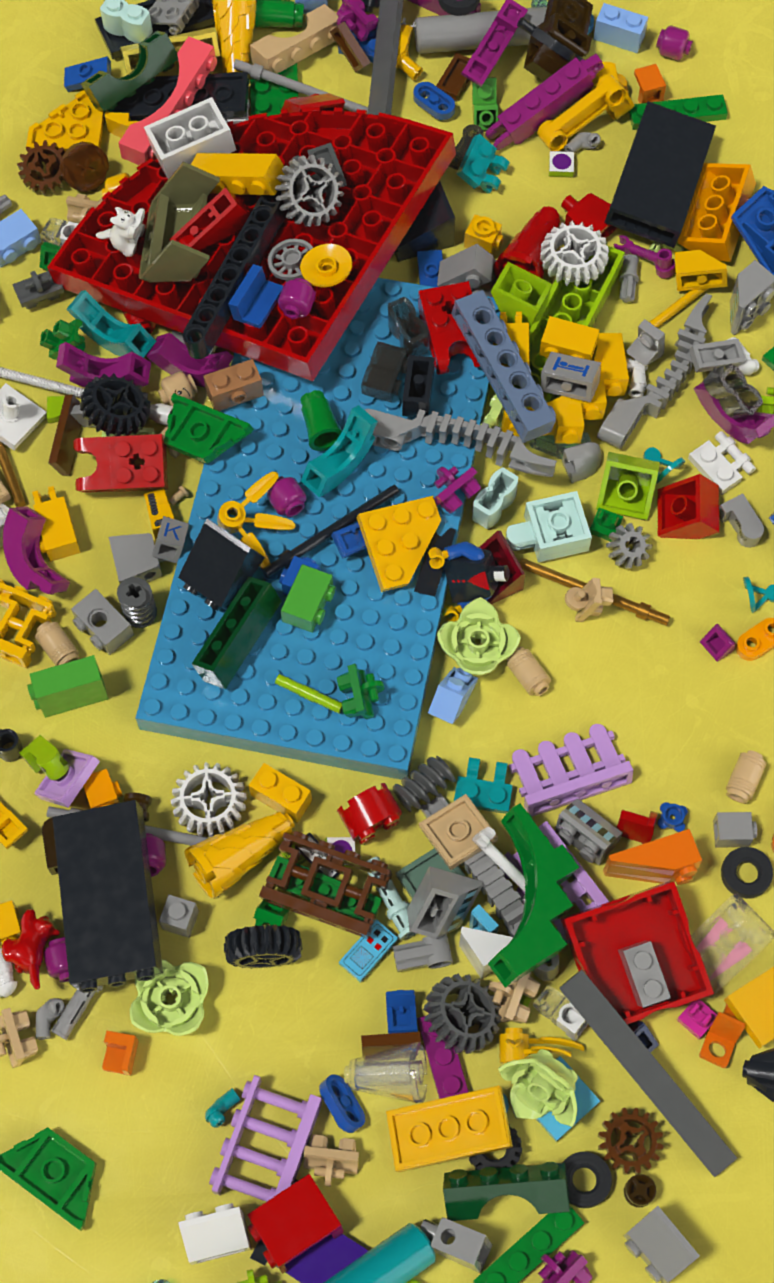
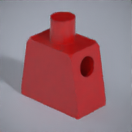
M592 193L587 194L580 201L568 195L561 204V207L567 211L565 218L566 226H569L571 221L575 225H579L583 221L584 227L592 225L593 232L600 230L601 237L605 238L617 229V227L604 223L611 204Z

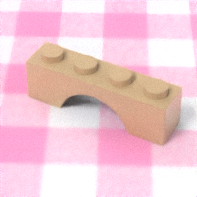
M323 4L306 14L307 27L302 33L288 38L267 35L250 45L252 64L262 65L265 70L278 74L332 44L335 40L330 31L337 27V13L326 4Z

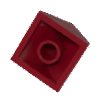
M496 531L479 548L490 550L493 553L496 566L507 565L510 577L508 581L499 582L492 597L487 600L490 604L522 591L525 581V573L501 531Z

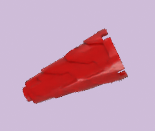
M544 206L516 234L494 264V274L497 279L507 262L543 279L545 270L540 259L541 244L546 234L551 233L553 226L558 228L560 225V216L555 208Z

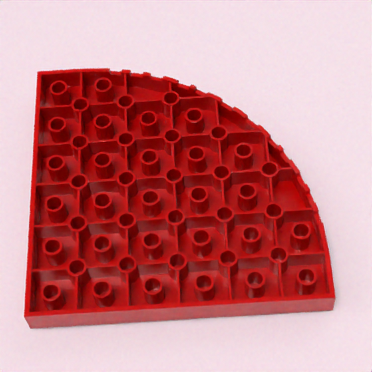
M320 107L302 108L300 113H288V109L281 110V114L267 116V113L248 116L249 120L240 123L226 122L236 147V151L231 153L277 154L284 166L290 167L289 161L295 156L304 155L308 158L307 150L331 143L346 180L347 186L338 188V191L344 193L342 197H337L342 205L334 207L337 214L335 216L329 215L330 220L324 223L321 221L319 226H314L312 223L311 226L305 227L303 222L295 224V216L284 220L259 265L263 268L266 280L283 286L286 283V280L276 278L271 273L268 265V256L278 243L288 239L305 240L313 248L322 244L342 246L351 256L352 269L347 278L337 285L330 287H316L312 285L316 298L310 313L306 317L288 318L278 306V302L261 328L236 321L231 315L215 345L314 381L455 157L456 149L453 133L381 112L378 115L367 114V110L357 109L356 112L343 111V108H334V111H321ZM150 158L137 167L138 171L131 177L127 178L125 176L119 181L120 185L111 193L108 191L102 197L103 201L96 208L92 207L47 266V269L54 283L62 285L63 289L79 294L81 291L86 290L97 302L183 333L242 227L235 234L200 250V252L210 255L196 278L186 282L149 283L139 279L145 231L143 236L138 238L136 252L131 257H126L122 252L115 249L110 239H98L96 234L111 229L114 226L110 219L117 216L116 207L129 210L133 214H136L140 208H144L145 215L142 224H147L152 200L168 181L159 161ZM308 171L307 173L310 176L315 174L313 171ZM322 193V197H323V200H324V201H325L326 193ZM209 194L207 198V203H209L217 194ZM234 194L241 199L250 213L261 196ZM305 201L298 203L302 209L312 213L315 212L313 207H309ZM295 245L288 246L287 249L294 248ZM299 245L298 250L302 252L305 247ZM283 249L278 251L277 254L282 255ZM276 258L273 259V263H278L282 261ZM283 266L277 267L275 269L279 271Z

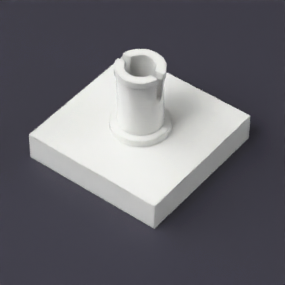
M5 383L0 389V441L12 450H15L46 418L47 412Z

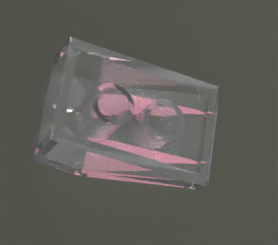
M738 893L730 896L691 935L692 941L701 955L714 994L709 996L710 998H713L774 940V930Z

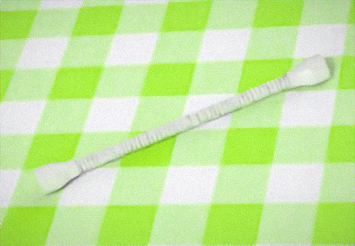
M0 367V377L36 387L39 386L67 395H74L81 398L84 391L83 388ZM163 403L150 404L149 418L156 423L168 426V414H172L173 406Z

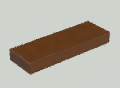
M65 395L48 462L62 476L70 475L75 454L73 441L79 438L82 426L71 415L73 407L81 403L74 395Z

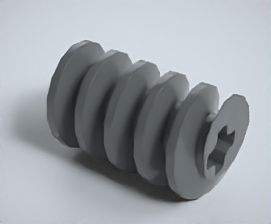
M130 577L122 581L117 588V596L125 619L135 628L149 626L157 616V607L150 585L146 580L139 577Z
M436 756V758L429 757L427 765L421 763L418 766L419 772L412 770L410 772V779L408 777L402 778V786L395 784L392 787L397 799L409 812H412L411 806L418 810L422 809L419 802L420 799L429 803V792L437 797L439 793L436 786H440L444 790L447 789L445 779L452 783L456 781L449 766L439 756Z

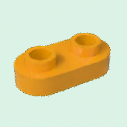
M774 618L764 619L739 637L736 643V652L742 659L747 661L756 660L774 648V633L768 630L769 627L774 628ZM747 642H753L755 647H749Z

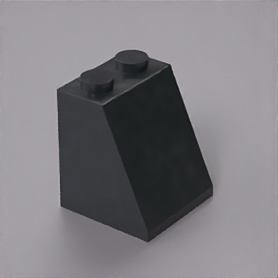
M440 180L394 253L398 262L417 257V251L442 250L454 246L455 216Z
M207 518L178 578L185 582L184 589L195 596L198 593L206 597L204 602L216 611L220 607L227 610L248 576L252 577L265 557Z

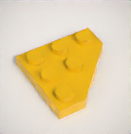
M82 90L75 95L73 101L67 105L62 104L48 114L49 117L40 124L36 122L29 127L26 147L28 146L33 149L35 148L34 142L42 146L43 141L47 140L49 146L55 142L58 149L63 147L65 151L73 144L82 141L91 142L101 148L104 112L95 109L85 90Z
M433 496L357 515L356 518L381 592L397 589L409 584L441 522Z

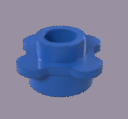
M668 802L663 803L660 806L662 813L661 818L657 822L658 826L661 829L671 828L676 832L683 831L685 829L684 818L688 813L686 807ZM674 815L675 819L672 820L670 816Z

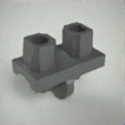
M35 271L30 272V278L12 284L22 308L26 307L27 309L36 307L39 301L45 299L51 301L58 299L60 294L64 292L62 285L54 283L49 271L39 275Z

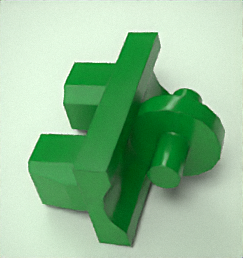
M60 319L55 323L53 332L46 329L41 333L40 345L49 349L48 357L54 360L57 359L59 345L64 342L82 351L85 350V338L78 334L83 321L74 319L72 322L67 323Z
M356 664L347 666L349 672L337 677L340 691L342 693L353 691L354 696L342 701L343 713L348 717L361 715L366 720L373 718L371 702L379 701L378 693L385 689L384 683L375 680L374 674L365 675V671L359 670Z

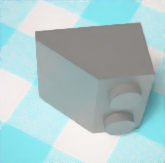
M659 1206L654 1208L624 1235L627 1240L624 1243L635 1258L640 1256L648 1265L645 1268L646 1272L656 1283L659 1281L669 1283L700 1257Z

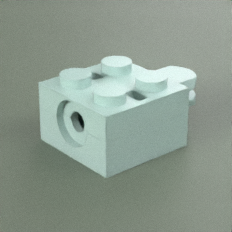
M577 491L526 502L525 522L510 525L506 531V541L511 550L518 551L533 547L538 563L589 551L592 539Z

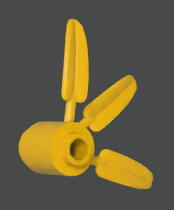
M270 472L255 482L245 492L246 499L241 504L236 501L225 502L220 507L217 517L218 526L230 534L239 531L243 536L240 541L265 557L260 565L262 569L270 564L269 558L255 535L251 532L247 534L242 528L244 522L254 523V526L257 528L293 530L296 525L292 520L270 514L257 513L255 518L246 517L244 507L250 501L256 503L275 484L279 477L277 472Z
M505 1028V1033L499 1034L500 1064L524 1059L529 1054H537L540 1049L567 1057L572 1056L571 1051L549 1046H531L529 1048V1044H558L582 1051L585 1049L580 1043L558 1037L529 1038V1034H524L522 1028Z

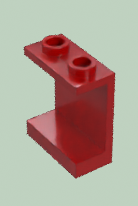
M310 1174L247 1214L252 1223L247 1226L256 1243L260 1240L263 1241L267 1248L263 1252L264 1257L272 1269L278 1266L282 1274L287 1271L285 1264L330 1234L335 1239L344 1233L341 1223Z

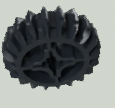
M114 373L110 377L106 374H103L100 378L95 376L92 382H88L80 398V410L83 411V419L88 420V426H96L97 432L104 431L106 437L110 434L115 436H121V434L123 436L136 435L140 429L142 430L145 427L150 416L151 401L148 400V393L142 392V386H135L134 379L131 381L125 380L124 375L121 378L116 377Z
M276 924L255 925L236 929L225 936L224 943L227 963L235 967H248L250 969L289 965L301 957L302 950L300 932L293 927L277 926Z

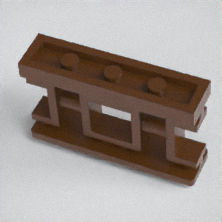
M293 831L292 835L284 832L279 851L290 855L289 862L282 880L270 876L267 877L266 885L262 887L259 897L270 904L369 939L376 916L364 911L373 886L387 890L388 882L393 875L391 870L387 869L388 865L372 859L371 863L361 860L362 856L350 850H345V853L334 850V845L319 840L318 844L308 841L309 837L297 831ZM294 845L327 858L325 860L315 856L310 870L296 866L301 853L299 850L291 848V846ZM344 864L380 876V878L377 879L368 875L363 889L351 886L349 884L354 872L352 869L344 867ZM320 866L344 875L335 900L311 891ZM293 876L305 881L300 894L311 900L310 902L277 891L275 887L287 890ZM345 896L359 900L354 914L363 918L364 921L362 922L329 910L328 906L340 910Z

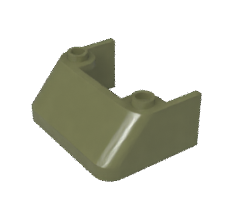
M182 162L152 200L148 212L139 279L149 283L186 282L199 275L201 268L208 262L210 255L177 241H170V238L208 204V195L220 182L219 177L186 162Z

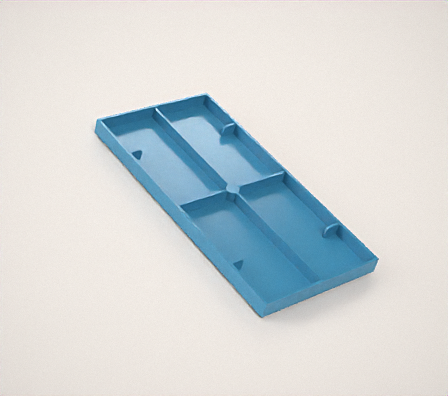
M378 278L314 381L254 360L262 379L264 396L219 411L249 423L254 430L210 463H204L188 521L189 526L184 546L177 562L136 714V721L140 730L402 780V778L408 777L434 656L437 632L440 627L442 610L448 589L445 570H443L435 597L414 592L428 547L409 584L385 592L380 590L367 549L342 559L331 537L301 556L300 558L308 557L313 559L320 566V571L331 574L333 576V586L336 587L331 602L327 601L323 608L325 610L324 619L321 625L316 624L313 633L282 622L281 609L287 598L286 595H283L282 585L279 583L283 569L267 578L259 566L252 577L271 583L282 602L226 689L204 682L192 665L193 660L226 610L220 607L216 611L204 602L206 600L204 595L198 593L195 596L184 589L185 582L179 579L178 576L206 519L208 518L217 524L219 509L225 502L236 501L241 504L246 499L245 492L255 482L270 472H277L279 477L295 478L306 494L304 509L293 517L277 514L267 498V492L256 503L250 501L244 507L246 517L255 518L257 513L284 517L295 523L296 527L293 530L257 528L254 526V523L244 522L242 528L247 534L251 532L255 535L267 554L270 563L279 558V554L287 549L291 551L393 484L397 486L400 493L376 509L429 496L435 498L447 488V486L443 485L438 489L434 484L439 479L437 470L440 467L450 470L455 466L459 471L454 476L456 480L473 466L476 455V440H472L470 448L463 446L465 437H460L458 444L455 445L451 443L452 434H448L445 444L438 442L439 433L435 432L432 444L425 443L426 437L420 436L403 444L402 449L399 451L372 445L355 470L341 484L320 498L301 482L308 462L326 452L315 451L309 447L308 433L300 401L305 393H310L314 390H320L324 393L342 431L352 408L358 405L364 410L373 409L409 420L415 419V417L402 416L409 355L432 357L418 309V291L435 287ZM487 296V298L493 301L495 312L500 319V311L494 298ZM234 352L231 366L251 358ZM465 354L453 355L448 366L449 373L437 375L434 368L429 415L432 414V411L439 412V416H445L446 413L452 415L451 418L457 419L460 416L466 422L472 419L477 421L476 424L480 425L483 421L490 382L482 368L475 367L469 356ZM460 488L454 493L463 504L450 514L440 504L437 506L441 522L436 530L437 534L442 536L449 528L457 529L452 545L457 544L467 498ZM239 531L232 533L239 540L243 537ZM356 664L359 670L365 671V675L374 674L375 680L382 681L385 689L378 693L379 701L371 702L374 717L366 720L361 715L348 717L343 713V709L338 714L275 684V680L281 674L342 703V701L354 696L353 691L346 693L340 691L337 677L349 672L347 666Z

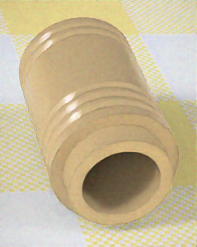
M47 621L37 628L35 638L55 666L80 659L78 656L79 651L57 622L51 623Z
M519 647L506 659L508 662L507 666L529 695L536 694V696H540L549 689L551 678L529 649Z
M749 750L747 753L743 752L740 754L726 786V795L730 799L743 804L752 799L767 765L760 753Z

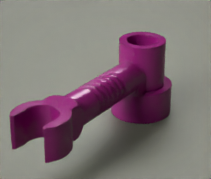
M624 235L619 236L620 243L624 245L614 243V248L625 252V254L631 253L654 262L656 274L660 278H669L675 274V261L669 249H661L658 252H654L635 245Z

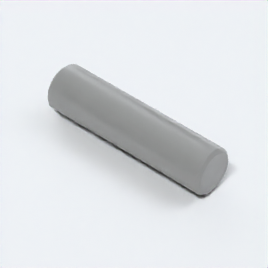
M547 6L526 8L528 11L524 18L536 27L544 22ZM500 10L474 12L462 16L451 14L417 17L414 21L416 50L419 54L477 49ZM518 27L507 47L529 45L531 35Z

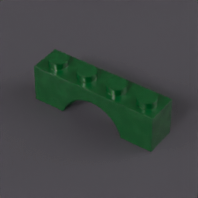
M156 31L138 44L139 60L134 70L128 75L114 78L109 73L98 71L81 83L95 109L103 112L115 109L118 106L117 102L123 98L132 97L137 93V88L143 84L148 85L156 79L155 76L162 71L166 72L175 66V62L178 60L177 51L167 33Z
M546 1162L542 1165L533 1166L517 1164L508 1168L485 1167L481 1170L472 1171L457 1169L444 1173L443 1193L447 1219L451 1221L478 1219L483 1206L491 1199L501 1195H515L526 1199L535 1207L538 1214L570 1212L565 1163Z

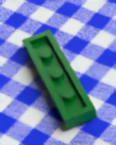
M723 94L652 102L705 122L726 120L728 115ZM647 103L634 104L635 107L628 111L632 130L638 129Z
M277 856L269 876L282 880L289 860ZM300 864L296 865L304 869L310 870L309 868L302 866ZM318 872L311 891L335 900L341 881ZM292 876L289 886L285 891L309 901L311 900L300 894L305 881ZM370 894L364 911L376 916L382 903V898ZM345 896L340 910L328 906V909L359 921H364L363 918L354 914L359 900Z
M570 1205V1212L548 1213L473 1280V1283H519L542 1262L540 1258L543 1254L549 1256L584 1224V1221Z

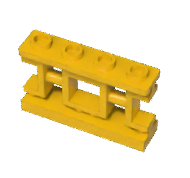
M0 579V606L7 608L0 622V658L27 669L32 661L30 655L34 653L36 647L33 642L26 639L37 621L40 623L51 622L50 619L55 618L57 613L52 601L40 595L38 597L32 596L26 589L20 586H14L13 588L6 585ZM19 604L31 609L25 621L15 618L20 610ZM10 627L19 631L14 639L16 645L3 640Z

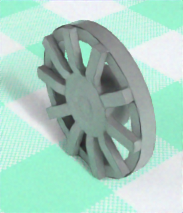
M288 239L278 243L268 256V265L271 273L276 278L286 280V282L295 278L304 279L299 267L303 256L313 246L301 239ZM295 245L294 248L287 249L288 246ZM299 245L305 247L302 252L298 250ZM283 249L282 255H278L277 252ZM274 258L282 260L281 262L273 263ZM283 266L279 271L275 269L277 267Z

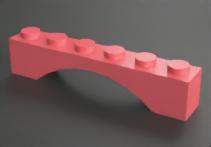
M188 36L177 53L179 77L172 95L155 113L128 127L118 143L123 159L137 165H141L150 158L153 160L157 159L150 146L144 127L192 105L195 94L199 89L203 88L207 75L216 67L217 58L215 57L214 46Z

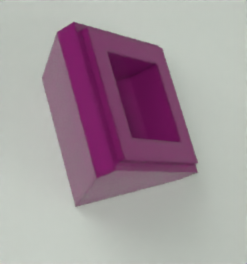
M716 624L700 641L717 662L735 650L734 641L719 624Z

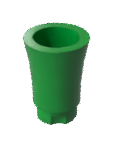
M257 0L255 28L302 27L304 4L286 0Z
M314 390L310 393H305L301 397V411L307 428L309 447L315 451H326L338 439L342 429L337 423L324 393L320 390Z

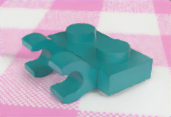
M481 134L473 137L456 174L473 189L480 186L483 191L489 194L492 188L495 190L499 188L501 180L494 175L487 174L488 167L494 174L498 175L501 169L507 170L510 162L502 156L495 155L497 148Z
M469 757L466 777L458 776L454 801L466 794L478 810L507 814L509 812L513 785L505 784L508 763H496L494 782L477 779L480 759Z

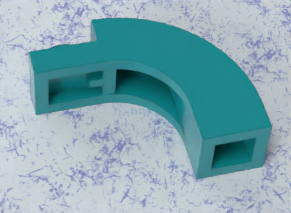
M86 290L81 291L66 309L75 319L83 321L80 329L89 338L117 356L121 357L134 352L144 358L156 343V340L140 323L126 324L117 320L106 312Z
M359 405L352 408L338 439L325 453L308 462L301 482L319 498L336 488L355 470L368 453L376 438L372 434L378 421Z

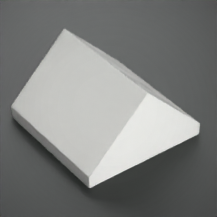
M462 927L459 947L479 977L483 979L493 972L488 963L509 944L513 937Z

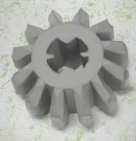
M629 523L626 524L625 528L622 525L616 527V533L612 532L609 534V538L613 542L607 543L606 547L613 549V552L608 557H617L615 565L620 566L624 563L625 568L630 569L633 564L636 567L641 566L642 559L646 560L649 558V554L645 550L652 549V545L645 542V540L650 538L649 534L641 535L643 527L639 526L634 529L633 524ZM626 542H629L628 545L632 544V550L628 551L630 547L626 548Z

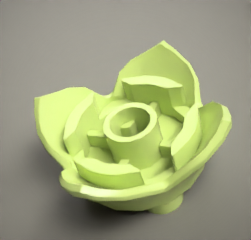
M481 597L468 603L463 608L457 621L444 623L437 632L438 641L444 652L453 658L463 671L472 675H484L492 672L500 662L509 658L514 653L521 639L515 627L510 624H502L499 621L498 613L494 606ZM475 639H481L482 645H475Z
M162 959L163 973L156 974L154 979L148 981H138L135 979L138 996L130 1007L131 1023L135 1027L149 1033L168 1032L175 1036L191 1034L199 1028L204 1018L203 1001L209 986L206 969L204 966L194 962H184L179 966H173L168 961ZM170 993L172 996L178 995L175 998L176 1003L165 1005L167 1002L166 995Z
M540 1049L537 1054H530L524 1059L504 1063L498 1068L504 1080L512 1081L510 1103L515 1118L537 1119L552 1111V1116L554 1115L560 1124L573 1127L577 1117L575 1083L578 1080L576 1072L567 1068L563 1063L556 1060L549 1051Z

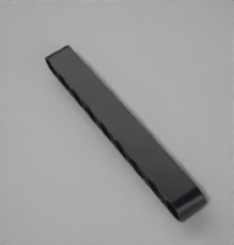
M295 181L293 184V194H295L297 191V184ZM277 191L276 195L260 196L185 327L182 336L188 353L192 358L203 359L210 354L232 315L228 305L229 301L252 265H260L286 219L289 210L281 211L280 207L284 202L283 200H276V197L281 195V191Z

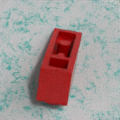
M225 187L172 236L170 241L174 240L200 251L235 234L245 224L250 212L241 199Z

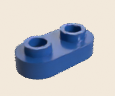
M421 82L414 87V102L433 117L439 120H447L454 115L455 101L434 84Z
M335 1074L322 1081L319 1087L321 1097L338 1127L347 1133H354L365 1123V1114L347 1082Z

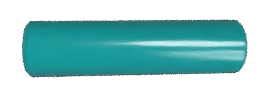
M408 1223L323 1283H407L435 1262V1251L421 1228L415 1224Z

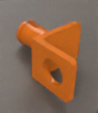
M727 1004L723 1013H717L708 1029L699 1053L700 1058L721 1068L727 1067L734 1046L746 1026L744 1022L736 1018ZM712 1043L720 1044L724 1048L725 1055L722 1057L712 1055L709 1051V1045Z

